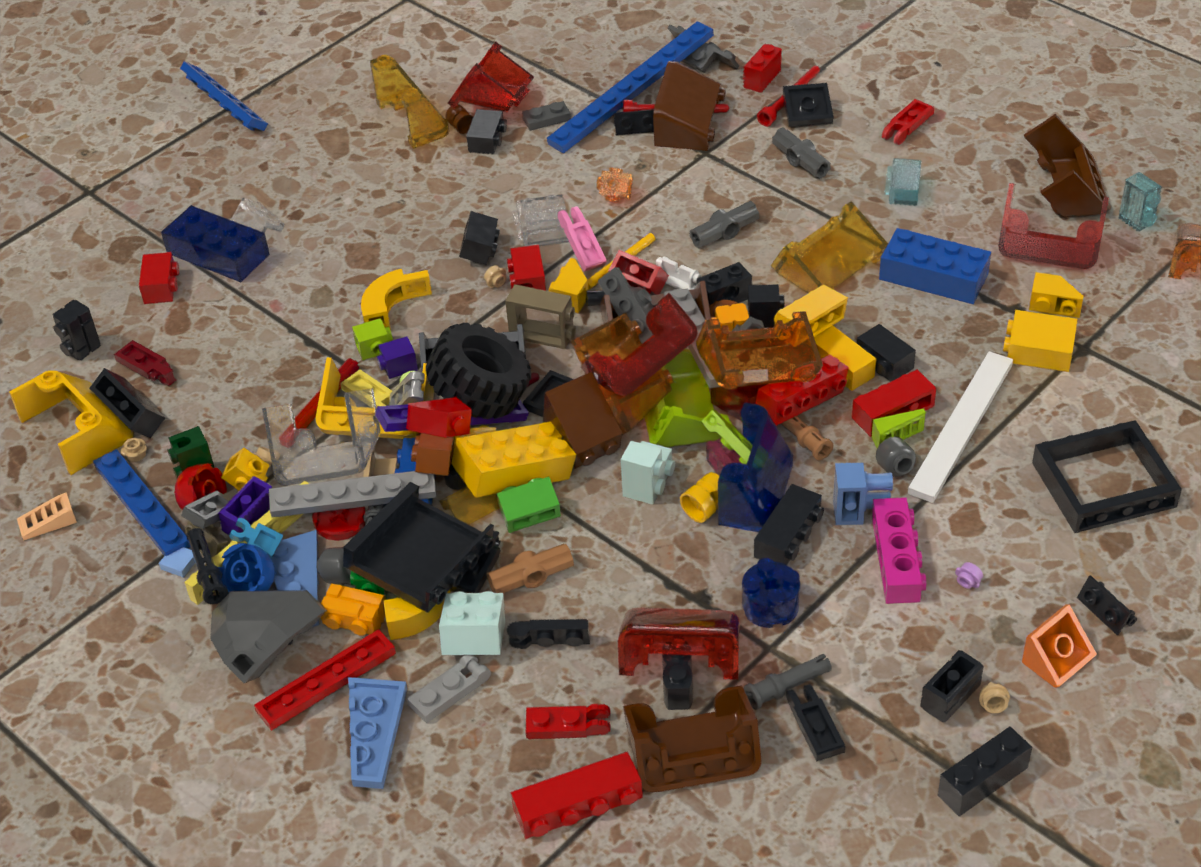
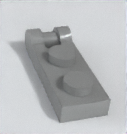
M417 371L410 372L391 392L389 406L423 401L424 392L421 390V385L424 383L425 374Z
M464 655L459 663L408 697V705L425 723H428L489 679L491 671L485 665H480L475 655ZM471 672L472 675H470L468 678L464 676L467 673Z

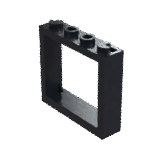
M1136 420L1035 444L1032 464L1074 533L1177 508L1182 488ZM1129 444L1157 485L1081 505L1055 462Z

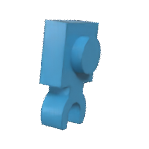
M238 518L236 526L241 527L244 532L238 533L232 530L229 537L233 541H245L247 544L262 548L272 559L283 535L260 523L254 529L247 520Z

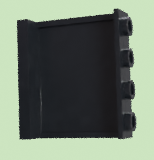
M409 482L344 546L343 567L418 608L429 612L436 604L439 605L443 602L447 592L452 587L458 586L463 575L476 566L484 552L488 553L491 550L495 541L493 538L494 525L490 523L481 532L420 500L419 486Z

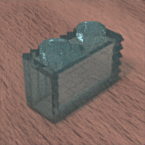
M893 158V165L887 168V180L891 181H886L885 195H889L890 204L917 205L921 160Z
M1140 172L1125 180L1118 219H1122V222L1129 224L1136 231L1152 226L1157 220L1156 211L1161 201L1160 192L1162 186Z

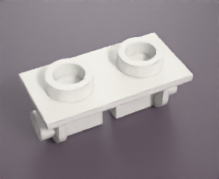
M659 257L656 260V265L660 266L669 275L666 284L677 289H694L697 286V278L702 277L698 270H693L684 265L678 268V263L668 259V257Z

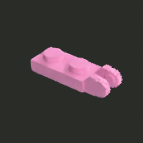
M578 206L572 207L570 210L574 224L567 211H559L558 220L564 229L583 272L604 266L607 260L588 220H585Z

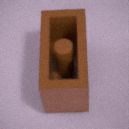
M421 433V435L416 434L415 445H413L411 462H416L415 472L448 476L453 457L455 436L444 438Z

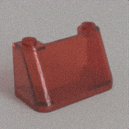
M670 293L659 300L658 304L646 315V325L653 334L649 339L623 360L617 353L612 356H603L597 351L585 361L581 369L586 374L592 372L597 383L613 394L620 397L627 396L692 344L697 338V327Z
M632 608L626 612L619 630V675L634 676L635 667L638 664H649V654L708 656V667H714V664L720 667L723 671V679L738 680L740 619L737 614L727 610Z

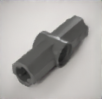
M783 127L778 129L772 137V144L786 154L787 160L792 166L797 167L801 165L819 179L825 177L826 173L830 170L831 163L816 152V148L811 140L805 139L802 141Z
M752 201L746 202L728 212L723 209L717 210L711 215L708 222L690 230V238L697 248H701L721 237L730 240L738 234L741 227L758 220L759 211Z

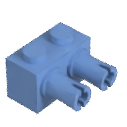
M835 463L833 492L835 524L863 525L864 512H866V509H872L873 499L891 498L890 491L893 489L892 472L872 474L864 471L863 463ZM872 490H889L887 492H868Z

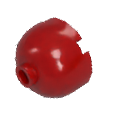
M209 463L198 464L186 468L178 476L174 493L176 502L182 511L184 506L215 491L222 494L227 493L226 482L221 478L222 472L218 468H213L210 466L212 464Z

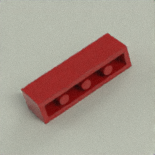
M628 751L511 792L513 810L525 839L543 836L550 830L562 826H571L581 819L593 815H602L612 808L630 805L636 800L643 798L642 780Z

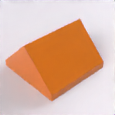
M1070 604L1064 605L1026 637L1022 663L1054 688L1060 687L1097 655Z

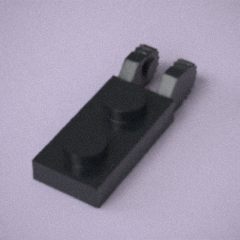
M587 619L515 621L507 626V634L510 637L509 643L514 649H527L531 644H538L542 647H549L553 644H567L569 646L590 644V629Z
M808 684L803 687L804 696L807 700V703L801 704L793 689L786 691L787 701L816 762L845 753V744L822 699L818 698L812 685Z

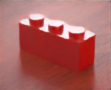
M918 369L853 399L852 419L872 437L873 419L919 409L926 411L934 407L936 387Z

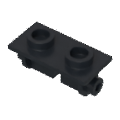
M654 109L614 113L615 134L625 135L654 132Z
M1091 575L1088 576L1077 598L1116 635H1119L1125 624L1130 627L1137 621L1135 612L1129 610L1122 602H1119L1104 587L1103 582L1096 581Z

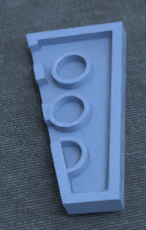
M317 530L281 540L272 557L275 566L274 582L277 591L307 590L319 602V575L316 567L318 561ZM319 620L314 624L313 627L319 625Z
M348 677L353 787L383 789L407 693V684L404 681Z

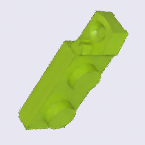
M711 410L702 420V423L709 432H717L722 437L720 441L726 448L731 451L734 449L741 456L739 461L746 468L759 470L768 463V460L716 410Z

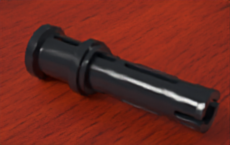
M201 528L191 529L186 534L198 568L196 579L203 588V600L208 604H218L229 594L228 588L223 585L221 580L222 571L214 564L204 531Z

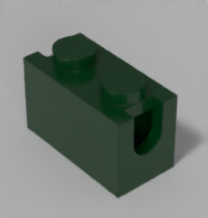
M199 426L168 437L171 448L167 449L172 464H177L173 468L176 479L186 468L194 465L209 463L212 464L210 466L215 468L208 443Z

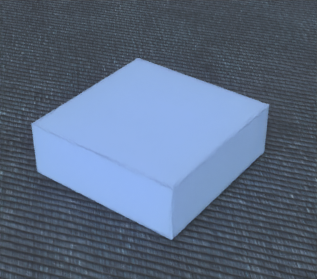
M183 547L168 556H164L159 562V566L163 571L184 578L196 562L192 551Z

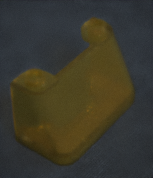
M381 55L370 60L376 103L381 109L385 108V105L393 106L395 111L406 108L410 134L408 135V143L413 149L442 139L449 134L448 121L394 58L388 55Z
M851 201L842 207L843 211L839 216L831 217L817 231L799 243L792 241L784 246L771 264V267L778 275L807 293L823 284L835 290V287L872 262L874 265L878 263L888 243Z

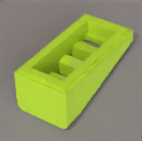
M919 409L873 419L872 440L876 448L890 437H898L905 440L924 431L925 410Z

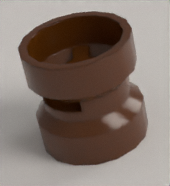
M454 104L446 111L445 119L458 133L466 134L469 131L473 116L461 104Z

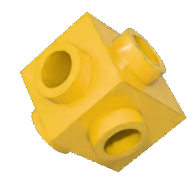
M242 448L229 458L221 478L239 491L253 476L266 482L267 476L265 475L270 465L246 448Z

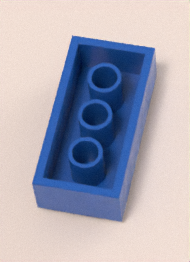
M897 228L881 256L879 280L974 305L989 274L991 251Z

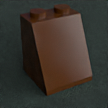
M592 372L545 392L543 423L552 422L562 435L561 440H566L576 453L574 469L580 466H588L597 458L611 455L620 448L622 432Z

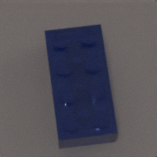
M192 205L161 231L166 252H172V256L238 282H242L270 255L264 232Z

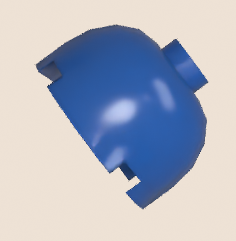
M239 543L231 546L224 552L222 558L225 559L222 567L218 568L221 569L223 574L222 583L228 588L229 592L268 591L274 582L275 566L270 555L265 550L256 545Z

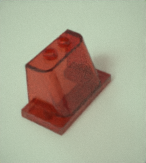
M495 42L479 64L476 63L468 72L448 101V104L455 109L460 102L508 113L513 105L517 108L529 93L530 89L528 86L534 79V76L501 52L502 46Z

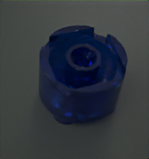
M769 558L760 559L756 565L746 571L742 579V607L745 611V616L753 624L764 628H773L774 624L780 623L784 626L794 620L799 611V573L783 563L774 562Z

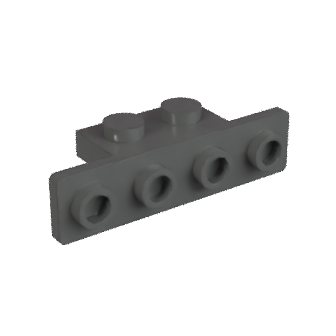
M670 24L667 27L675 38L685 31L681 26L676 28ZM705 42L682 60V62L703 73L707 71L714 59L736 70L739 67L735 60L736 56L728 50L721 51L712 42Z
M615 267L601 277L598 283L604 293L609 295L610 303L647 361L657 342L665 343L660 336L662 332L667 330L663 323L664 318L658 310H655L650 302L652 299L649 293L642 287H630L621 270Z

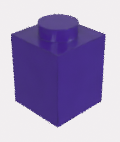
M407 336L379 344L380 355L377 356V362L380 370H385L389 379L401 376L408 371L418 370L415 351Z

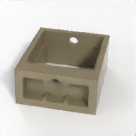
M514 284L505 300L509 332L518 331L517 324H522L525 341L566 349L569 341L573 340L576 334V326L573 325L575 308L572 307L571 296ZM526 308L559 314L560 325L527 319Z

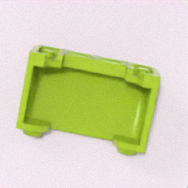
M657 342L638 377V389L650 443L664 447H675L720 441L722 437L717 432H709L702 423V420L711 410H714L709 386L690 349ZM720 414L729 424H732L728 415Z

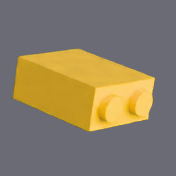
M1015 310L1014 320H1008L1006 334L1011 335V337L1005 336L1003 352H1008L1007 357L1013 359V364L1069 372L1078 319Z

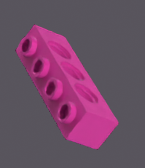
M907 497L873 499L872 523L885 603L920 602L921 591L926 590L925 573H920L922 554L921 551H916L918 532L917 530H912L914 510L913 508H908Z

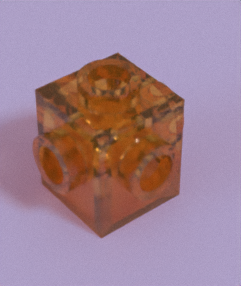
M610 167L609 171H602L601 176H598L597 190H599L600 195L605 196L606 201L619 202V198L631 199L633 176L623 173V169Z

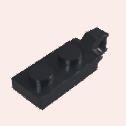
M493 530L495 541L491 550L488 553L484 552L476 566L472 570H468L463 575L458 586L452 587L450 591H461L464 593L480 592L487 579L486 573L493 569L501 552L499 548L501 543L499 532Z

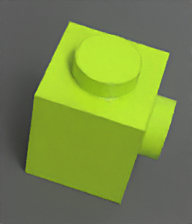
M381 318L352 326L355 345L362 361L379 356V344L393 341L390 328L384 327Z

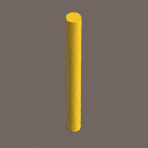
M647 234L625 252L633 256L637 255L656 240L654 234ZM613 261L587 279L588 290L596 286L598 280L608 273Z

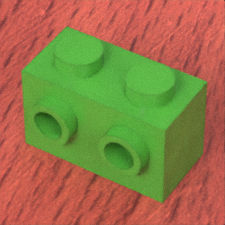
M550 477L543 479L535 478L527 484L518 487L510 486L497 493L499 508L508 533L561 517L560 504Z

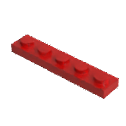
M378 629L254 704L255 710L272 731L348 684V677L358 678L395 655V647Z

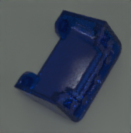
M744 402L741 410L743 436L753 446L747 464L730 463L721 470L718 479V525L759 533L785 494L793 467V453L767 410L763 406Z

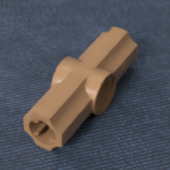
M564 543L537 554L533 551H524L514 559V563L486 573L487 580L494 593H505L523 585L527 588H536L546 581L547 576L574 566V560L569 547Z

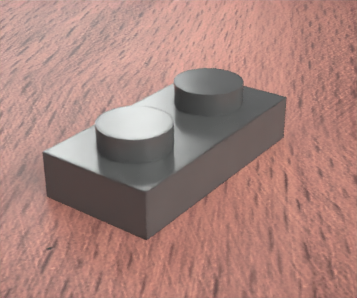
M564 101L522 111V117L529 131L569 121L571 113Z

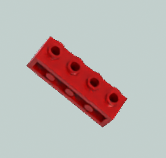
M828 355L758 389L753 414L773 428L843 393L847 383L846 378L849 367L837 358Z

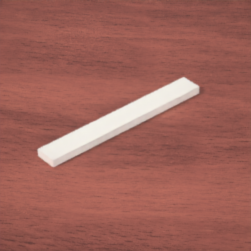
M990 351L987 353L908 487L909 495L934 503L1011 369L1013 359Z

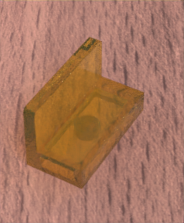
M467 486L439 500L443 510H451L455 518L468 525L499 509L497 494L475 498Z

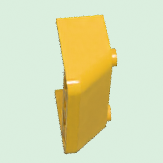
M326 357L316 413V423L323 433L395 439L414 438L416 434H419V432L409 430L385 432L375 416L376 409L354 407L350 399L337 397L341 375L333 359ZM424 363L422 373L425 374V380L421 385V390L424 392L423 401H430L434 397V386H430L426 375L427 363Z
M49 370L9 391L22 423L67 398L81 412L75 420L79 432L58 443L65 466L70 475L87 467L94 460L120 448L128 439L133 438V430H130L89 389L92 383L65 373Z

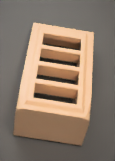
M67 492L52 498L17 518L23 541L77 523ZM32 523L33 526L28 528L27 524Z

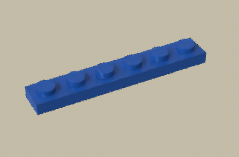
M185 61L183 62L180 69L187 74V79L198 83L197 87L199 89L209 92L208 96L220 102L219 105L222 108L232 111L231 115L240 121H244L243 125L253 131L255 128L265 131L268 125L265 120L200 67Z
M117 449L93 461L96 470L164 556H168L183 547L190 548L185 533Z

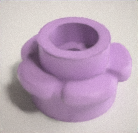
M966 562L961 568L957 567L955 570L958 576L957 582L962 587L970 589L971 587L978 588L980 586L979 583L983 578V573L976 565Z

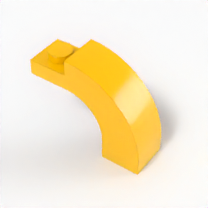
M397 269L374 280L367 287L361 299L364 323L381 318L384 327L390 328L388 313L395 304L406 299L431 295L428 270L403 275L402 269Z
M402 598L383 600L390 640L409 637L429 628L441 617L444 600L441 604H436L429 612L418 608Z

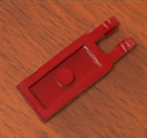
M914 99L885 126L882 138L888 140L897 130L893 141L895 144L900 145L905 141L907 135L914 132L934 114L935 107Z
M591 704L588 707H526V739L587 738V736L606 735L611 730L610 722L605 720L610 716V707L605 704Z

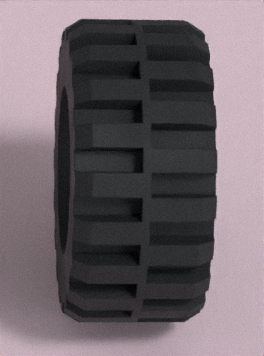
M469 322L455 324L441 333L426 362V375L430 386H434V392L438 396H442L443 399L457 397L472 409V417L481 416L482 419H490L492 417L496 419L508 415L518 404L531 380L529 360H526L525 353L518 349V345L514 341L511 342L507 339L506 335L495 332L493 328H485L477 323L470 325Z

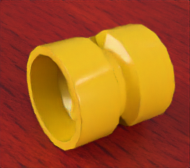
M709 472L699 479L696 485L691 486L681 494L680 504L692 520L703 523L716 510L722 508L731 500L732 493L730 487L721 476Z

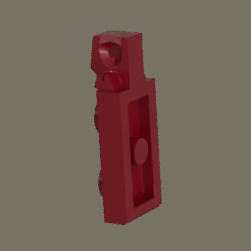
M134 340L114 354L117 362L143 377L151 379V381L158 379L167 386L176 381L173 375L174 371L167 363L166 358Z

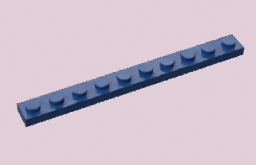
M698 21L548 136V145L564 154L614 113L619 111L623 107V100H633L664 75L668 61L680 63L714 36L713 29Z

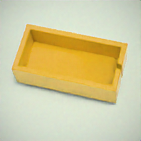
M544 422L457 438L451 464L475 498L497 494L510 486L518 487L527 484L535 478L543 479L550 477L551 483L568 480L571 476L576 453L566 440H561L562 435L552 422Z

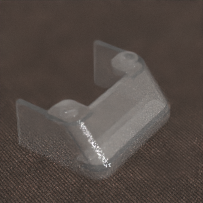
M373 388L344 393L352 441L317 447L315 436L309 429L296 430L292 404L262 408L276 481L281 485L287 486L299 484L303 481H318L358 474L364 471L380 436V424L375 416L377 408Z

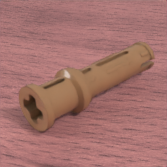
M794 416L781 423L797 437L798 444L801 447H807L812 452L816 460H823L832 452L833 442L830 439H824L815 426H808L798 416Z

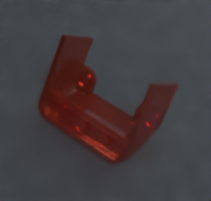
M1009 183L998 248L1002 255L1009 258L1079 269H1089L1096 264L1109 197H1104L1100 221L1088 220L1083 222L1078 228L1076 238L1028 231V215L1022 210L1012 209L1016 184Z

